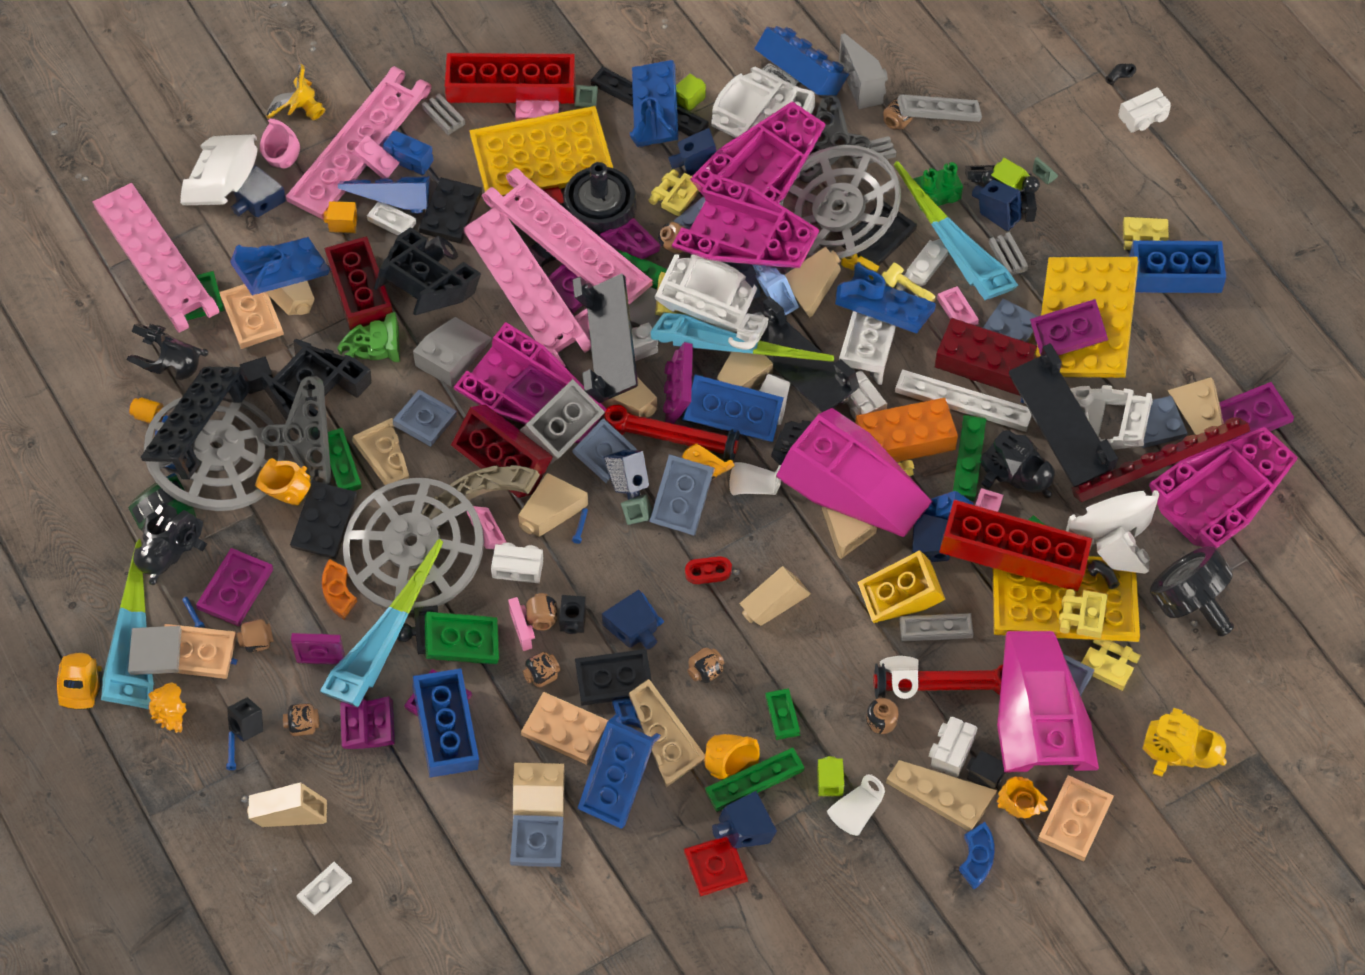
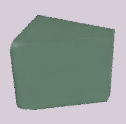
M576 85L575 107H596L598 87Z
M1038 157L1035 158L1032 172L1048 185L1058 175Z
M647 494L621 503L627 525L650 520L652 508Z

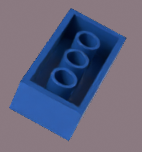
M779 26L775 28L766 27L754 48L756 51L817 95H838L849 76V73L843 70L844 66L842 64L829 60L825 52L812 48L811 42L804 38H798L796 36L797 33L789 27H785V29Z
M1133 240L1129 257H1138L1139 261L1135 292L1222 293L1226 280L1222 241Z
M462 669L413 676V692L429 778L478 770L479 756Z

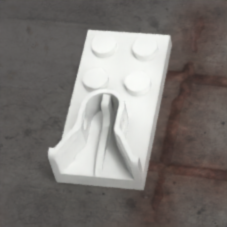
M853 311L839 360L842 359L853 370L856 368L870 371V377L877 384L882 385L884 369L896 326Z

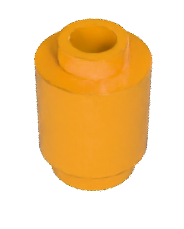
M143 397L139 399L134 398L130 405L129 414L134 416L136 420L151 423L154 416L164 406L162 403Z

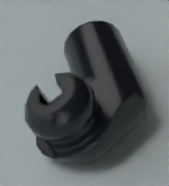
M1132 63L1118 64L1106 76L1105 80L1108 84L1113 85L1118 78L1132 77L1136 73V66Z
M1093 560L1087 566L1090 575L1096 576L1100 573L1103 576L1109 589H1115L1119 586L1120 583L1115 573L1108 565L1099 560Z

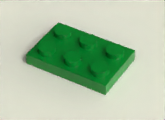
M426 612V659L497 664L499 661L497 617Z

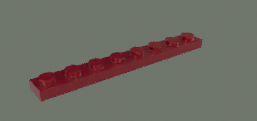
M1238 417L1227 419L1220 426L1208 427L1201 434L1189 435L1182 442L1165 445L1158 452L1146 453L1139 460L1125 462L1120 465V468L1109 471L1077 487H1072L1073 495L1080 502H1084L1250 432L1249 424Z

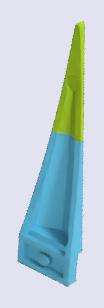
M896 161L894 167L968 283L976 287L984 300L1013 291L1018 284L1007 268L965 234L929 198L903 166Z
M663 313L651 330L652 340H659L662 343L672 341L673 346L681 347L684 342L693 344V348L834 362L833 355L784 347L760 340L752 349H738L731 346L728 342L730 337L734 341L745 342L742 339L736 338V333L718 328L685 314Z
M140 539L136 542L135 548L137 549L142 546ZM133 557L102 678L101 700L149 709L151 699L148 694L153 691V675H130L128 672L132 628L147 627L143 572L136 567Z
M441 539L436 541L409 582L379 620L331 670L320 692L356 707L360 705L368 688H373L443 545Z

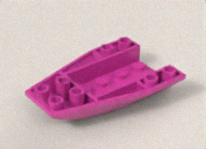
M792 101L718 149L690 178L691 182L703 195L702 190L710 175L715 174L750 185L779 204L790 190L825 128V123Z
M711 174L702 190L706 200L690 230L681 227L672 247L711 261L800 268L819 233V229L750 185Z
M505 322L493 337L491 349L471 373L469 371L465 372L454 386V389L478 405L486 404L500 416L526 425L536 414L505 395L504 391L529 365L564 387L572 379L583 390L584 386L542 344ZM593 399L604 411H606V408L601 403H598L595 399ZM602 416L575 443L579 444L596 426Z
M833 408L817 415L790 448L776 474L778 479L813 503L902 537L906 536L932 503V500L869 432Z
M1263 427L1181 460L1152 481L1149 486L1152 493L1153 490L1159 493L1157 505L1161 514L1193 545L1201 547L1213 546L1217 549L1250 524L1297 461L1298 457L1266 427Z
M1008 631L1006 633L997 723L1004 772H1028L1034 765H1073L1074 771L1099 769L1091 721L1053 631Z

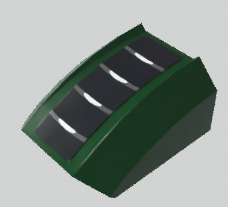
M175 473L166 476L174 485L184 490ZM154 483L140 493L128 507L141 531L143 530L146 517L155 512L158 506L163 503H167L175 508L177 515L185 510L196 517L192 506L176 500L157 483Z

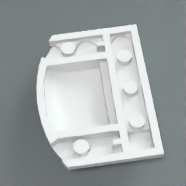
M757 67L751 68L752 73L744 76L740 73L718 95L712 110L711 126L736 138L786 106L794 87L797 86Z
M255 134L213 136L207 139L200 146L203 151L189 179L183 180L181 204L221 205L228 202L224 197L231 191L237 192L254 165L258 149L254 145V141H257Z
M674 255L655 295V299L672 312L676 309L713 324L718 328L737 332L755 296L757 287L754 285L752 288L745 280V275L721 261H711L696 255H691V258L679 259V255Z
M1153 490L1152 496H1146L1144 491H1137L1093 504L1086 508L1087 514L1084 516H1078L1077 518L1075 514L1070 516L1066 531L1093 538L1091 547L1093 544L1097 545L1099 539L1120 526L1125 532L1129 531L1135 538L1151 523L1159 493Z

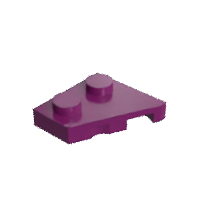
M634 218L622 227L610 229L600 234V238L611 247L640 259H645L660 251V244Z

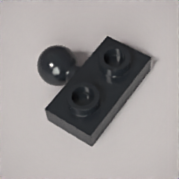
M995 165L965 166L967 180L975 183L983 182L987 185L991 180H996L992 177Z
M1028 173L1030 176L1023 180V188L1020 191V196H1022L1021 213L1025 214L1026 222H1035L1037 211L1035 192L1038 191L1040 182L1037 177L1032 176V173Z
M438 605L414 608L415 627L404 623L397 640L407 642L413 636H416L418 655L426 654L425 615L426 612L439 613Z

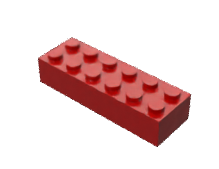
M447 53L444 86L446 101L448 103L559 101V104H574L575 54Z
M954 500L939 553L1078 592L1085 574L1093 538Z

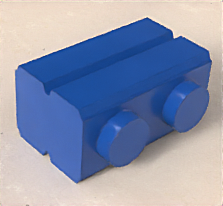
M396 130L392 131L384 142V150L394 157L400 166L411 171L414 170L420 175H424L433 163L432 146Z

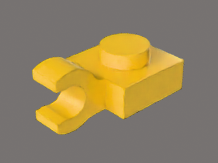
M857 253L848 256L847 258L849 259L844 257L841 260L843 267L853 271L857 262H861L860 264L866 269L873 270L876 273L879 270L878 265L862 256L858 258ZM868 275L871 280H874L872 275Z

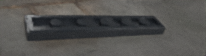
M602 66L590 80L591 85L597 86L598 89L633 107L632 81ZM677 105L678 131L692 136L708 128L709 121Z

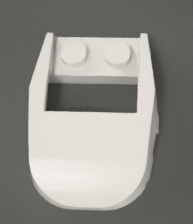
M1102 385L1101 389H1091L1090 386L1070 389L1100 441L1105 440L1099 437L1106 404L1126 405L1119 436L1107 440L1113 450L1144 446L1151 405L1153 404L1151 393H1147L1146 397L1134 395V390L1124 388V391L1112 389V386Z

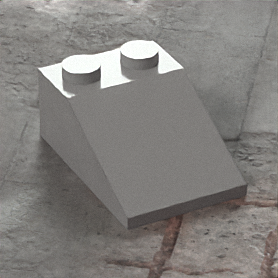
M845 33L841 34L839 63L844 66L843 70L849 73L846 80L858 109L883 104V97L886 94L885 81L888 80L885 68L882 69L879 60Z
M454 317L426 335L413 350L415 366L452 387L492 339L490 336Z
M572 379L520 431L554 456L550 462L552 464L605 411Z

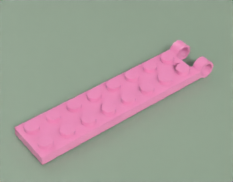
M393 66L386 77L286 195L287 202L323 220L324 211L328 210L329 201L338 202L346 192L338 189V183L340 181L356 180L367 166L352 153L358 143L367 134L379 146L383 147L384 142L392 131L398 129L421 99L428 97L431 91V84L420 79L416 82L414 88L409 90L400 85L404 80L405 71Z
M514 168L506 175L507 181L514 189L504 197L493 187L482 194L488 206L491 208L495 207L506 215L509 220L578 277L581 276L586 282L591 283L592 286L619 274L625 275L629 305L652 286V279L529 180L519 169Z
M132 183L92 201L95 209L178 333L189 328L184 315L202 307L208 318L219 313L214 299L208 295Z
M494 207L464 227L465 234L537 342L542 344L564 367L566 365L558 355V352L573 342L577 341L584 353L591 350L590 340L506 215Z

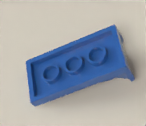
M669 60L632 67L634 128L630 132L631 139L637 147L678 140L674 61Z
M309 237L275 246H261L259 248L237 245L230 261L252 296L326 276L330 271L329 266Z
M857 262L852 279L848 282H842L837 286L835 304L917 334L935 311L936 303L886 286L883 276L873 270L866 269L860 264L861 262ZM868 275H872L874 280H871Z
M699 375L692 377L691 403L686 408L682 421H690L729 432L733 429V433L739 430L741 435L773 442L784 397Z
M618 715L608 720L577 809L622 829L627 822L653 745L661 735L656 733L650 737L622 724L621 718Z

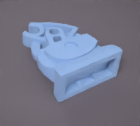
M752 264L757 274L755 277L764 293L783 307L785 315L799 308L785 275L780 274L776 267Z

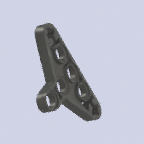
M834 95L823 97L816 118L819 120L827 119L831 122L825 125L820 135L825 137V139L817 141L811 152H817L832 146H840L834 143L836 140H844L846 142L844 145L865 143L867 145L866 148L870 149L871 142L867 137L848 133L839 98ZM830 104H833L830 108V112H828L827 107H829ZM841 156L830 158V165L835 163ZM821 163L813 165L809 173H805L807 170L799 172V179L805 183H810L813 179L824 173Z
M310 376L301 381L286 424L266 426L262 430L261 437L263 442L269 446L287 445L297 465L301 468L302 466L307 467L306 473L310 476L311 483L316 481V477L319 476L323 478L321 483L330 485L331 467L324 385L319 377ZM308 384L315 385L316 389H308ZM317 396V399L307 401L306 397ZM311 404H315L318 407L317 416H312L309 413V406ZM313 427H317L320 430L318 440L311 436V429ZM292 428H296L299 432V438L296 441L290 437V430ZM271 429H275L278 433L276 441H272L269 438V431ZM315 450L320 451L322 454L320 463L313 459V452ZM323 466L321 470H312V467Z

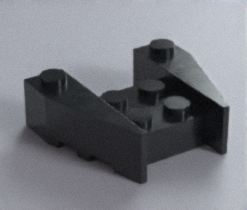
M410 227L397 236L387 258L380 267L374 289L378 290L389 281L417 299L413 311L415 316L462 303L475 294L481 273L465 262H462L453 270L437 262L424 253L428 238Z
M298 339L293 341L295 356L274 378H271L264 372L261 373L264 390L286 421L299 385L306 377H319L324 385L325 396L337 384L358 398L372 383L371 369L354 357L348 355L341 356L335 354L333 350L326 348L325 350L313 347L311 343ZM308 384V389L314 390L316 386ZM317 396L306 397L307 401L317 399ZM315 404L309 406V413L312 416H317L318 410L314 408ZM313 427L311 429V436L318 440L320 430L317 427ZM292 428V430L299 436L298 430L296 428Z

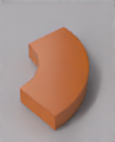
M329 559L322 575L323 594L331 610L345 620L357 603V598L347 588V579L349 577L347 568Z

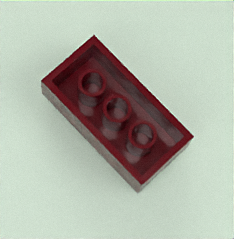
M368 237L324 248L327 264L330 268V273L350 331L358 325L366 327L373 321L380 320L384 322L386 315L393 313L385 286L383 285L378 290L374 289L379 268Z
M951 317L937 350L934 368L1020 396L1009 376V371L1035 359L1037 346Z
M486 404L470 407L451 444L453 448L481 469L493 466L510 467L515 465L538 471L540 476L529 494L509 490L518 498L534 493L554 457Z

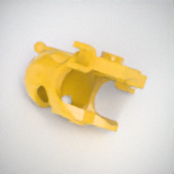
M1173 708L1170 715L1165 714L1159 720L1150 722L1142 749L1152 759L1157 760L1153 774L1162 777L1163 773L1166 772L1167 765L1187 766L1190 768L1194 766L1211 768L1218 764L1224 766L1227 762L1224 758L1226 753L1225 739L1219 733L1198 725V719L1185 713L1182 714L1183 711Z

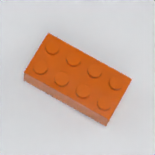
M945 398L856 415L855 424L869 432L896 462L956 450L958 434Z

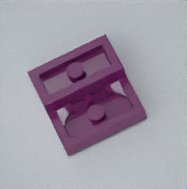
M389 696L366 701L363 698L358 707L345 702L340 703L343 749L375 748L395 744L393 700Z

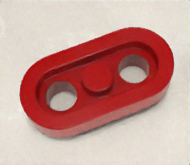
M722 556L693 559L685 566V578L692 584L722 582L729 579L732 574L730 560ZM718 569H722L724 572L718 573L716 571ZM694 572H699L700 575H699V576H695V575H693V573H694Z

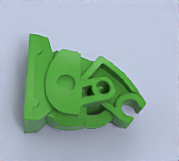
M396 312L387 314L384 322L377 320L370 322V325L366 327L362 325L356 326L339 344L337 348L339 354L342 355L344 351L348 350L349 352L344 355L369 360L389 358L393 362H400L399 326Z

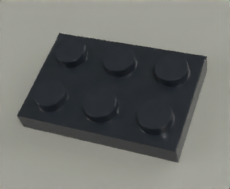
M441 177L419 226V233L433 237L439 236L445 240L461 243L465 235L464 227L469 225L482 194V187Z
M884 201L880 217L888 218L893 207ZM876 208L869 214L874 215ZM898 211L893 223L885 234L865 250L858 252V258L862 256L879 266L917 229V224ZM861 221L851 231L852 236L864 229L868 223ZM874 225L866 235L854 241L855 246L862 244L872 237L882 226Z
M312 481L290 543L291 548L336 559L358 496L357 492Z
M647 649L575 658L581 706L607 703L619 699H630L629 692L648 679L652 682Z

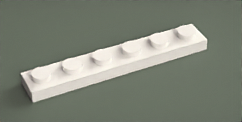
M903 369L895 388V393L922 401L945 398L949 409L975 417L986 418L988 421L1024 432L1027 431L1032 417L1026 406Z

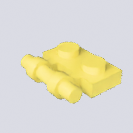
M672 169L664 175L659 187L653 189L649 202L652 205H656L658 201L663 200L661 208L679 217L700 191L691 182L690 178L692 176L684 173L679 179L677 178L679 172ZM673 186L670 192L666 191L669 187Z
M1124 217L1123 240H1132L1124 241L1125 250H1131L1133 240L1168 241V219Z
M1067 590L1066 595L1062 598L1063 613L1059 616L1060 631L1062 633H1069L1070 627L1073 625L1078 626L1077 634L1101 638L1108 594L1084 590L1081 598L1075 597L1074 590ZM1073 609H1080V614H1072Z
M1094 640L1093 643L1101 646L1100 650L1098 651L1090 647L1081 663L1095 669L1093 677L1123 691L1134 670L1133 667L1126 663L1130 660L1137 664L1141 655L1133 652L1131 647H1123L1110 640ZM1108 651H1111L1121 657L1117 660L1106 654Z

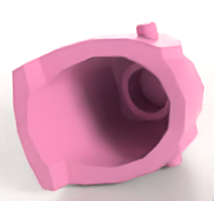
M270 118L268 120L269 125L261 138L260 153L272 167L285 169L295 163L300 152L299 141L295 133L287 125Z

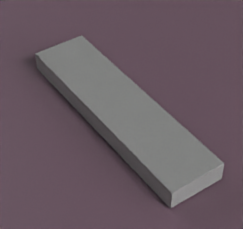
M902 94L897 98L901 116L980 122L982 118L978 100Z

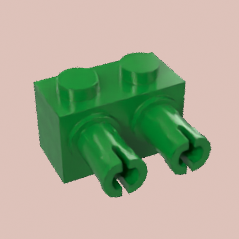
M949 162V167L946 163L944 168L939 171L930 168L928 172L926 169L922 176L913 178L937 206L954 203L962 197L963 185L957 175L958 166L954 162Z

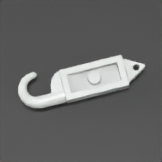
M929 240L909 266L904 276L918 286L925 285L948 256L949 251L942 240ZM898 283L895 289L903 291L906 287Z
M761 312L747 313L737 329L736 338L742 339L745 342L734 341L730 337L728 339L729 344L742 350L752 349L759 342L767 328L769 318L765 317Z

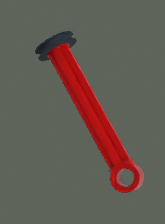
M611 405L605 411V420L621 435L629 432L687 446L697 443L706 450L724 454V462L727 459L733 462L738 450L739 430L733 433V429H731L728 436L631 415L621 405Z
M877 663L875 664L873 686L876 699L879 696L885 698L886 691H893L892 673L885 671L884 663L882 667H878ZM1003 664L993 670L918 671L917 691L993 690L1000 695ZM906 678L900 680L898 683L899 690L910 691L912 689V682Z

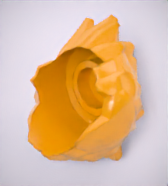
M171 682L148 694L151 699L149 710L152 720L157 719L155 722L156 724L161 723V728L166 727L169 731L174 730L175 733H181L183 714L187 709L185 707L186 704L182 703L180 699V687L176 683Z
M1009 778L998 793V808L1005 809L1009 815L1016 818L1026 819L1035 814L1039 815L1040 811L1046 812L1048 810L1044 802L1047 801V798L1034 787L1033 782L1028 778Z

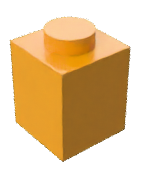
M329 201L328 210L324 211V223H328L329 232H356L358 217L356 203Z

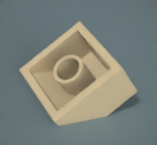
M514 763L513 815L563 817L565 791L564 764Z

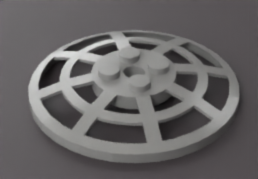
M857 145L832 146L809 155L800 172L806 171L820 162L824 173L813 179L804 189L792 184L788 191L798 197L794 214L802 218L804 202H810L813 204V215L803 217L802 219L810 224L817 222L822 228L806 256L808 258L815 254L813 252L820 245L826 247L846 245L847 250L836 253L840 259L865 250L885 234L898 213L901 202V188L893 166L878 152ZM839 156L862 157L858 169L839 168L832 170L829 162L830 158ZM870 160L883 167L891 177V180L881 187L876 179L866 172ZM837 176H854L850 184L836 183L835 180ZM862 179L866 180L874 188V191L864 196L858 189ZM827 181L828 187L823 189L817 196L811 194L814 188ZM894 188L895 202L888 218L880 217L883 209V194ZM877 198L875 214L864 213L865 204ZM841 204L844 205L842 209L837 211L834 210L836 206ZM859 221L868 223L864 229L852 236L851 227ZM874 225L882 226L872 237L862 244L855 246L854 241L866 235ZM842 231L843 240H825L830 232Z
M227 394L222 401L230 402L229 408L218 406L215 410L225 413L223 419L209 420L191 445L200 463L198 472H194L190 478L193 480L189 493L174 485L160 470L173 462L145 461L150 474L166 493L182 503L203 510L229 511L244 508L256 503L267 495L260 489H256L246 495L241 482L250 478L259 467L263 468L267 460L263 459L265 444L261 434L264 428H258L250 418L238 410L242 406L260 417L268 426L274 423L263 411L245 400L242 403H234L231 396ZM181 398L164 406L154 416L145 435L144 451L152 441L154 430L158 431L164 424L159 422L161 417L176 407ZM234 417H238L251 429L239 431L231 423ZM271 429L269 431V436L275 435V438L277 440V431L275 429ZM256 437L258 444L257 455L244 449L245 439ZM218 442L222 447L214 448L210 443ZM278 446V461H284V446ZM241 458L253 463L246 471L239 475L234 468ZM209 470H225L228 478L217 479L206 476ZM203 484L216 487L232 485L236 498L216 500L202 498L198 494Z
M428 478L398 480L373 492L355 510L344 535V563L355 587L371 602L388 609L393 601L376 595L363 582L374 573L383 582L396 587V599L409 582L407 580L409 569L419 568L436 541L440 539L437 527L449 521L452 528L453 541L441 539L443 541L441 549L450 550V553L438 569L433 563L429 575L423 584L425 586L435 581L442 593L424 601L414 602L409 613H414V608L436 605L439 607L452 600L473 579L483 555V528L479 516L470 501L454 487ZM420 484L417 495L401 496L391 501H388L383 493L403 485ZM430 485L447 490L457 497L461 504L449 509L439 500L427 496ZM375 499L380 508L370 518L365 530H352L359 515ZM415 501L412 513L399 516L393 508L395 505L404 502ZM424 503L433 505L443 512L433 519H429L421 514ZM466 511L470 514L474 525V546L460 543V528L455 517ZM386 513L391 522L385 531H372L376 521L382 514ZM408 537H417V542L414 545L407 546L405 544ZM350 540H363V555L368 566L358 575L355 573L350 559ZM370 540L382 541L384 553L375 560L372 559L370 553ZM458 552L472 555L464 574L450 587L442 575L453 565ZM390 560L393 564L400 567L398 579L386 575L379 568Z

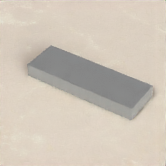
M971 613L900 616L899 618L901 641L973 638L974 635Z

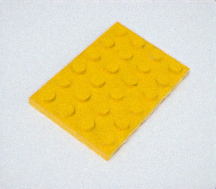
M595 106L469 130L484 191L486 192L489 188L493 187L503 197L514 189L506 179V175L514 168L519 169L523 175L542 190L558 186L560 189L565 188L569 180L576 173L590 168L595 162H602L607 167L613 168Z
M1138 257L1048 258L1041 315L1096 299L1108 337L1107 341L1058 355L1062 361L1060 373L1063 377H1126L1139 263ZM1037 345V351H1036V357H1035V358H1038V357L1041 356V355H1040V352H1039L1038 345Z
M1088 556L1085 574L1078 592L1075 591V597L1082 598L1084 590L1108 594L1101 638L1077 634L1078 626L1072 625L1069 633H1062L1060 631L1059 616L1063 613L1062 598L1069 589L992 568L994 635H1006L1008 631H1053L1056 638L1139 642L1140 626L1136 572L1112 569L1120 584L1115 589H1109L1100 573L1092 576L1087 570V566L1093 560H1099L1106 565L1108 564L1102 557ZM1073 609L1072 614L1079 615L1080 609Z

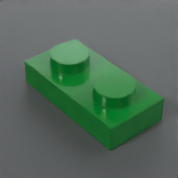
M789 688L765 693L775 739L780 740L800 736V729Z

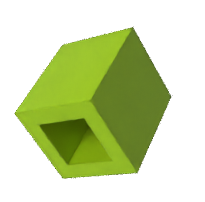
M691 73L676 85L677 105L691 111L706 98V84Z
M1003 158L1001 162L995 165L992 177L998 180V182L1020 191L1023 188V180L1030 176L1025 169L1006 158Z
M833 756L818 759V796H843V759H837Z

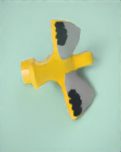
M303 64L298 65V74L293 82L296 91L274 97L266 114L268 119L290 106L288 115H291L296 108L302 107L306 111L307 117H310L313 121L324 114L325 109L322 103L316 102L314 99L315 92L310 87L312 82L304 77L305 67Z

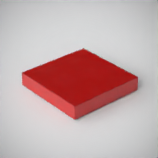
M727 837L710 840L684 849V854L700 897L748 882L737 848L732 847Z

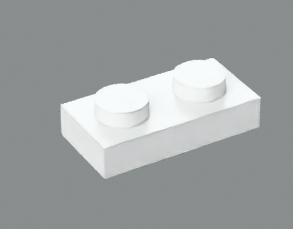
M379 201L367 215L368 221L397 236L416 225V218Z
M333 862L296 896L315 916L352 882V879Z

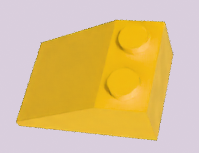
M920 550L858 582L873 623L924 611L946 600L931 561Z

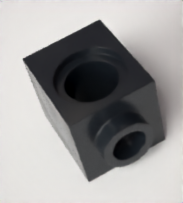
M562 595L559 616L560 631L568 634L584 633L586 596ZM570 614L578 615L575 618L568 617Z
M248 697L227 707L229 730L242 742L263 732L262 709Z

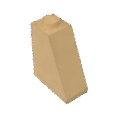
M826 246L805 260L800 268H794L785 274L796 300L809 318L814 315L841 271L838 264L841 261L834 250L829 252Z
M308 281L266 292L288 315L309 314L315 300Z
M731 352L717 380L755 389L765 381L768 374H773V363L765 355Z
M637 377L638 386L606 400L601 404L606 408L611 405H621L631 415L649 418L657 410V397Z
M547 473L519 513V527L528 534L533 533L540 537L582 511L583 508H586L588 506V493Z
M822 506L825 520L840 559L876 534L877 527Z
M782 566L739 604L744 609L742 614L750 623L754 621L762 626L807 598L811 593L796 575Z
M297 783L250 795L247 812L249 819L261 827L327 823V800L304 784Z

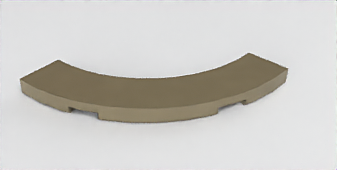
M493 466L469 473L451 483L450 486L461 492L468 500L496 490H515L529 494L540 474L536 470L522 466ZM447 490L434 497V499L439 500L449 509L461 504V501ZM428 504L421 514L429 519H433L443 512L435 506Z

